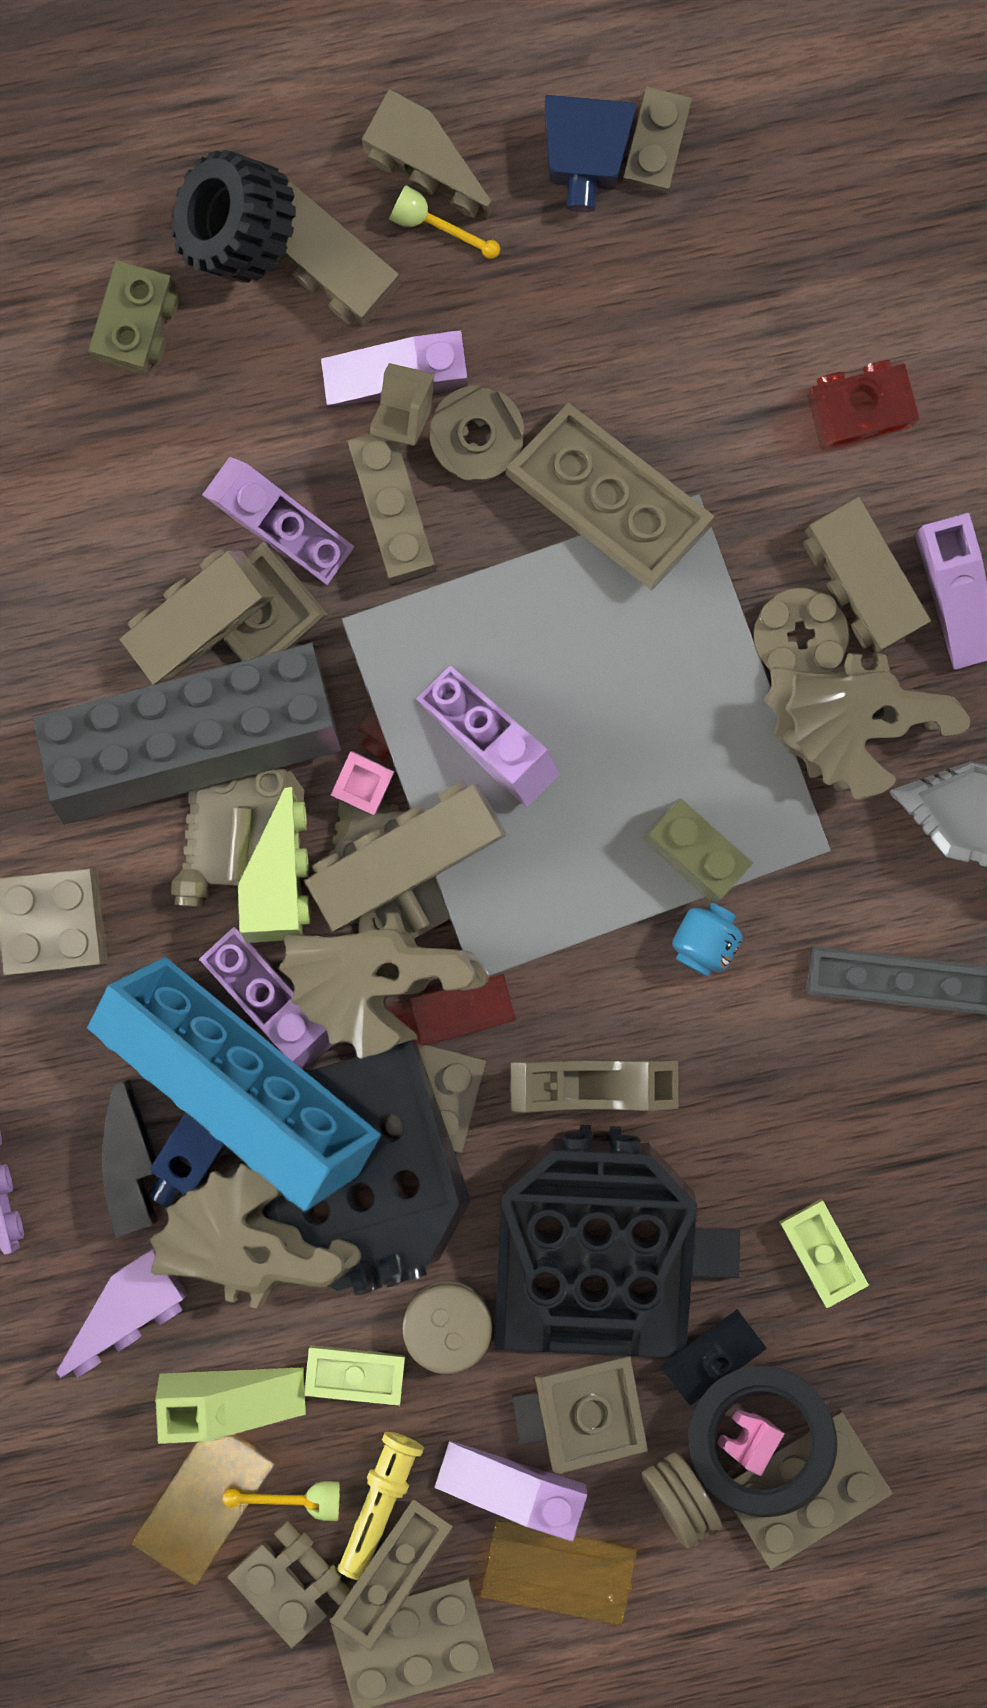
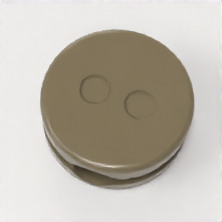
M439 1281L421 1289L412 1298L406 1309L403 1320V1338L406 1348L418 1364L432 1372L454 1374L469 1369L483 1357L491 1340L492 1319L485 1300L476 1290L461 1282Z
M672 1452L664 1457L665 1462L661 1461L656 1467L652 1465L642 1472V1477L657 1507L685 1548L692 1549L699 1544L698 1539L706 1538L708 1533L712 1536L722 1529V1524L713 1504L690 1467L677 1452Z

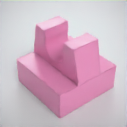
M351 751L331 796L375 815L394 776L395 770Z
M735 1409L731 1418L743 1427L737 1439H729L721 1434L717 1444L743 1467L761 1476L784 1433L770 1420L754 1411L748 1413Z

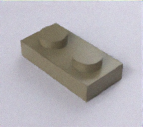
M646 87L623 183L669 193L691 106V97Z

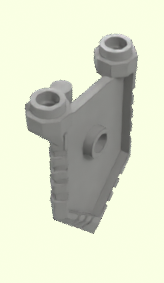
M970 761L950 768V772L946 770L937 773V777L934 775L925 777L924 782L919 779L890 790L891 796L910 815L914 816L913 819L916 823L923 826V831L931 836V840L946 857L969 862L970 859L978 861L981 866L987 867V765Z

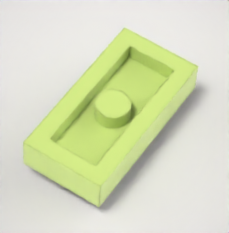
M822 1199L779 1221L826 1308L869 1286Z
M310 1345L304 1396L400 1406L405 1355Z

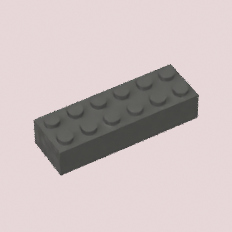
M312 643L33 717L49 800L63 825L341 751L322 670Z

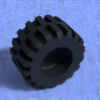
M215 150L209 152L207 158L201 157L195 162L194 170L189 169L185 174L182 187H178L175 195L177 197L176 205L172 207L171 217L174 218V224L171 226L172 237L177 238L174 246L177 253L183 255L182 260L187 265L194 267V269L242 283H250L251 279L257 281L263 278L266 270L271 272L277 266L278 257H283L288 249L286 243L289 237L292 238L294 231L292 219L296 217V206L292 205V201L295 196L293 188L287 186L289 180L285 174L278 172L279 169L272 165L227 150H223V152Z

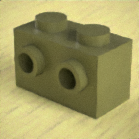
M115 260L88 352L95 361L149 376L152 364L160 365L166 347V338L161 337L166 319H174L180 300V293L175 292L176 286L170 275Z

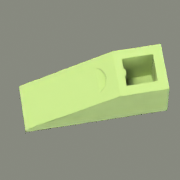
M292 787L284 788L238 884L240 934L245 943L283 941L284 936L288 934L303 936V925L311 924L309 895L301 896V878L309 877L307 848L299 849V831L307 830L305 802H297Z
M304 1367L159 1374L156 1393L158 1444L206 1442L306 1415Z

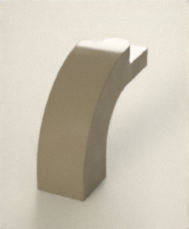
M578 1059L534 1060L511 1063V1112L576 1109L639 1111L679 1109L678 1061Z

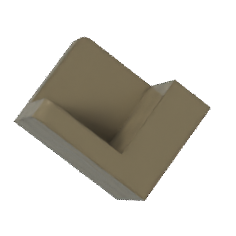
M388 363L383 373L380 406L371 422L370 434L415 446L431 412L435 374Z

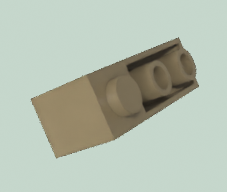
M389 89L362 138L364 152L369 154L367 160L383 171L391 173L395 168L410 176L409 183L426 194L433 195L437 191L452 199L450 202L452 207L469 217H475L478 213L488 219L491 214L490 198L433 113Z

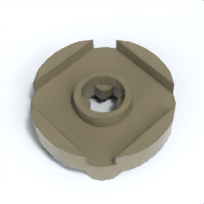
M482 386L459 388L447 395L439 403L431 421L430 444L437 462L447 473L457 477L464 483H484L506 474V467L523 450L524 423L515 403L507 395L499 391L495 392L491 389L482 388ZM475 422L479 428L487 426L490 429V433L485 436V445L478 446L475 442L468 444L464 440L469 434L467 426L470 423Z
M794 588L777 594L764 605L753 626L752 638L757 654L765 669L767 668L771 671V668L780 667L797 671L822 673L831 672L841 663L848 647L849 628L843 611L837 606L835 600L830 595L809 588ZM797 623L804 624L805 630H812L814 638L807 641L806 649H799L797 642L788 641L787 634L795 630V624Z

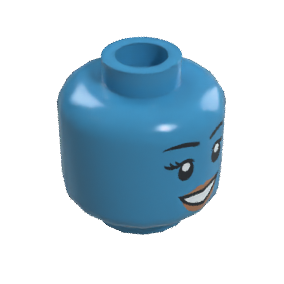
M714 903L710 904L708 910L700 907L691 908L672 940V946L678 952L675 960L706 977H709L712 971L715 973L724 972L743 940L741 930L733 925L737 916Z

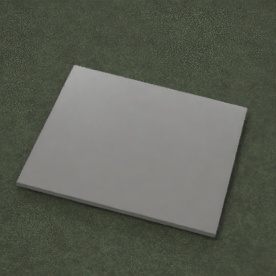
M700 494L691 497L704 507ZM712 527L652 591L580 535L342 618L341 620L410 809L421 805L424 811H427L441 803L438 797L440 792L460 781H463L466 787L478 784L507 833V836L435 876L461 950L472 952L487 969L489 976L704 898L705 896L640 839L668 806L680 798L753 862L734 886L831 851L797 757L789 753L788 747L782 743L780 737L773 734L777 717L773 709L763 700L771 687L757 654L752 635ZM450 665L548 749L560 775L527 808L494 780L417 701L416 698Z

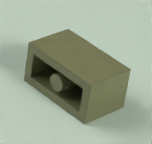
M681 798L672 802L640 838L711 902L721 900L753 864L751 860Z

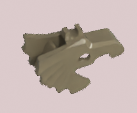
M858 653L847 654L845 671L814 673L780 667L771 668L772 686L763 700L773 709L777 717L773 734L780 737L782 743L788 747L789 753L802 758L806 763L807 775L814 778L823 774L825 784H833L836 791L849 789L851 797L854 799L883 793L891 788L896 781L895 776L884 769L866 750L865 742L868 739L901 737L912 725L922 723V727L927 730L939 729V733L945 736L965 733L970 726V717L955 697L936 691L901 688L897 678L890 673L887 656L882 653H872V665L866 669L861 665L862 654ZM882 708L881 715L873 718L874 713Z
M386 913L387 922L382 929L376 926V914L362 915L359 923V934L338 937L317 935L311 937L288 934L284 936L286 956L279 966V970L286 974L294 984L292 1003L299 1005L303 1013L308 1015L309 1021L320 1024L327 1030L331 1045L348 1041L356 1048L359 1058L389 1051L395 1045L409 1040H418L419 1035L417 1032L401 1022L386 1007L385 1000L387 997L419 994L424 991L430 981L441 979L444 990L448 991L484 987L489 979L487 969L470 951L422 948L417 946L413 937L405 931L400 913ZM397 966L400 970L399 977H390V973Z
M238 1163L230 1166L226 1177L217 1171L211 1172L209 1180L204 1187L188 1191L186 1196L180 1198L176 1204L167 1208V1226L163 1231L150 1239L156 1254L151 1267V1273L155 1275L199 1277L225 1285V1301L232 1303L241 1299V1291L249 1292L251 1295L249 1307L255 1309L264 1305L271 1289L281 1281L316 1287H326L344 1277L351 1270V1267L359 1263L361 1254L356 1245L342 1239H334L329 1249L317 1248L306 1243L296 1227L264 1217L262 1214L263 1208L283 1193L260 1173L252 1170L247 1164L239 1165Z

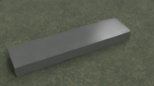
M811 946L805 994L987 1014V966Z

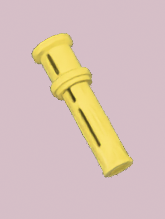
M388 1431L383 1435L382 1441L385 1443L376 1468L370 1469L367 1475V1484L370 1486V1490L355 1523L342 1560L337 1567L341 1574L354 1580L360 1578L373 1559L396 1499L402 1498L403 1494L407 1493L409 1485L406 1480L415 1457L421 1456L424 1447L417 1441L398 1433Z

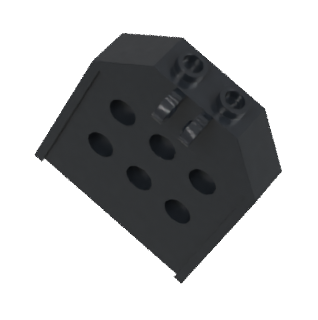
M416 1040L397 1044L389 1051L365 1058L357 1056L306 1072L379 1132L381 1136L359 1175L324 1199L328 1203L330 1210L326 1221L316 1217L313 1207L304 1211L298 1205L289 1201L284 1194L265 1206L268 1219L296 1227L302 1239L317 1248L329 1249L334 1239H342L358 1247L361 1254L359 1263L351 1267V1270L344 1277L328 1285L336 1291L353 1287L354 1295L361 1296L382 1288L381 1281L389 1288L399 1285L401 1282L428 1275L425 1266L440 1260L471 1200ZM391 1114L399 1117L403 1123V1133L398 1140L389 1136L386 1130V1121ZM406 1170L412 1171L419 1179L420 1187L415 1196L408 1194L402 1186V1177ZM362 1183L368 1185L374 1193V1203L370 1209L361 1205L358 1200L357 1192Z
M580 1125L579 1133L563 1134V1139L552 1138L502 1183L494 1350L672 1358L687 1347L697 1202L694 1191L649 1143H640L641 1139L636 1136L621 1135L620 1126H610V1130L607 1133V1141L593 1140L591 1125ZM544 1216L556 1217L562 1223L561 1227L552 1233L542 1232L535 1224ZM594 1218L604 1219L610 1224V1228L602 1235H592L584 1229V1226ZM648 1220L657 1224L658 1230L650 1237H639L632 1231L634 1226L641 1221ZM548 1272L554 1274L559 1281L552 1288L544 1289L535 1285L533 1279L540 1273ZM589 1275H600L607 1281L606 1285L597 1291L587 1290L582 1286L581 1282ZM639 1277H647L655 1282V1286L647 1293H637L629 1287L632 1281Z

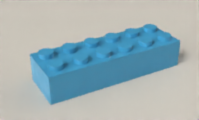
M166 957L109 984L87 1027L107 1048L115 1051L134 1067L144 1079L153 1083L172 1099L178 1108L191 1115L210 1131L215 1139L223 1142L241 1157L252 1170L260 1173L279 1189L289 1201L295 1203L304 1211H307L355 1179L381 1136L373 1127Z

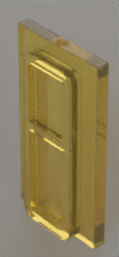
M235 1434L211 1441L197 1442L133 1540L132 1545L158 1561L163 1567L169 1568L196 1586L248 1506V1504H240L236 1508H228L223 1503V1494L228 1489H236L241 1494H255L275 1462Z
M496 1520L490 1552L486 1556L487 1567L481 1597L622 1626L628 1592L632 1587L630 1582L637 1548L580 1536H574L573 1541H569L521 1524Z

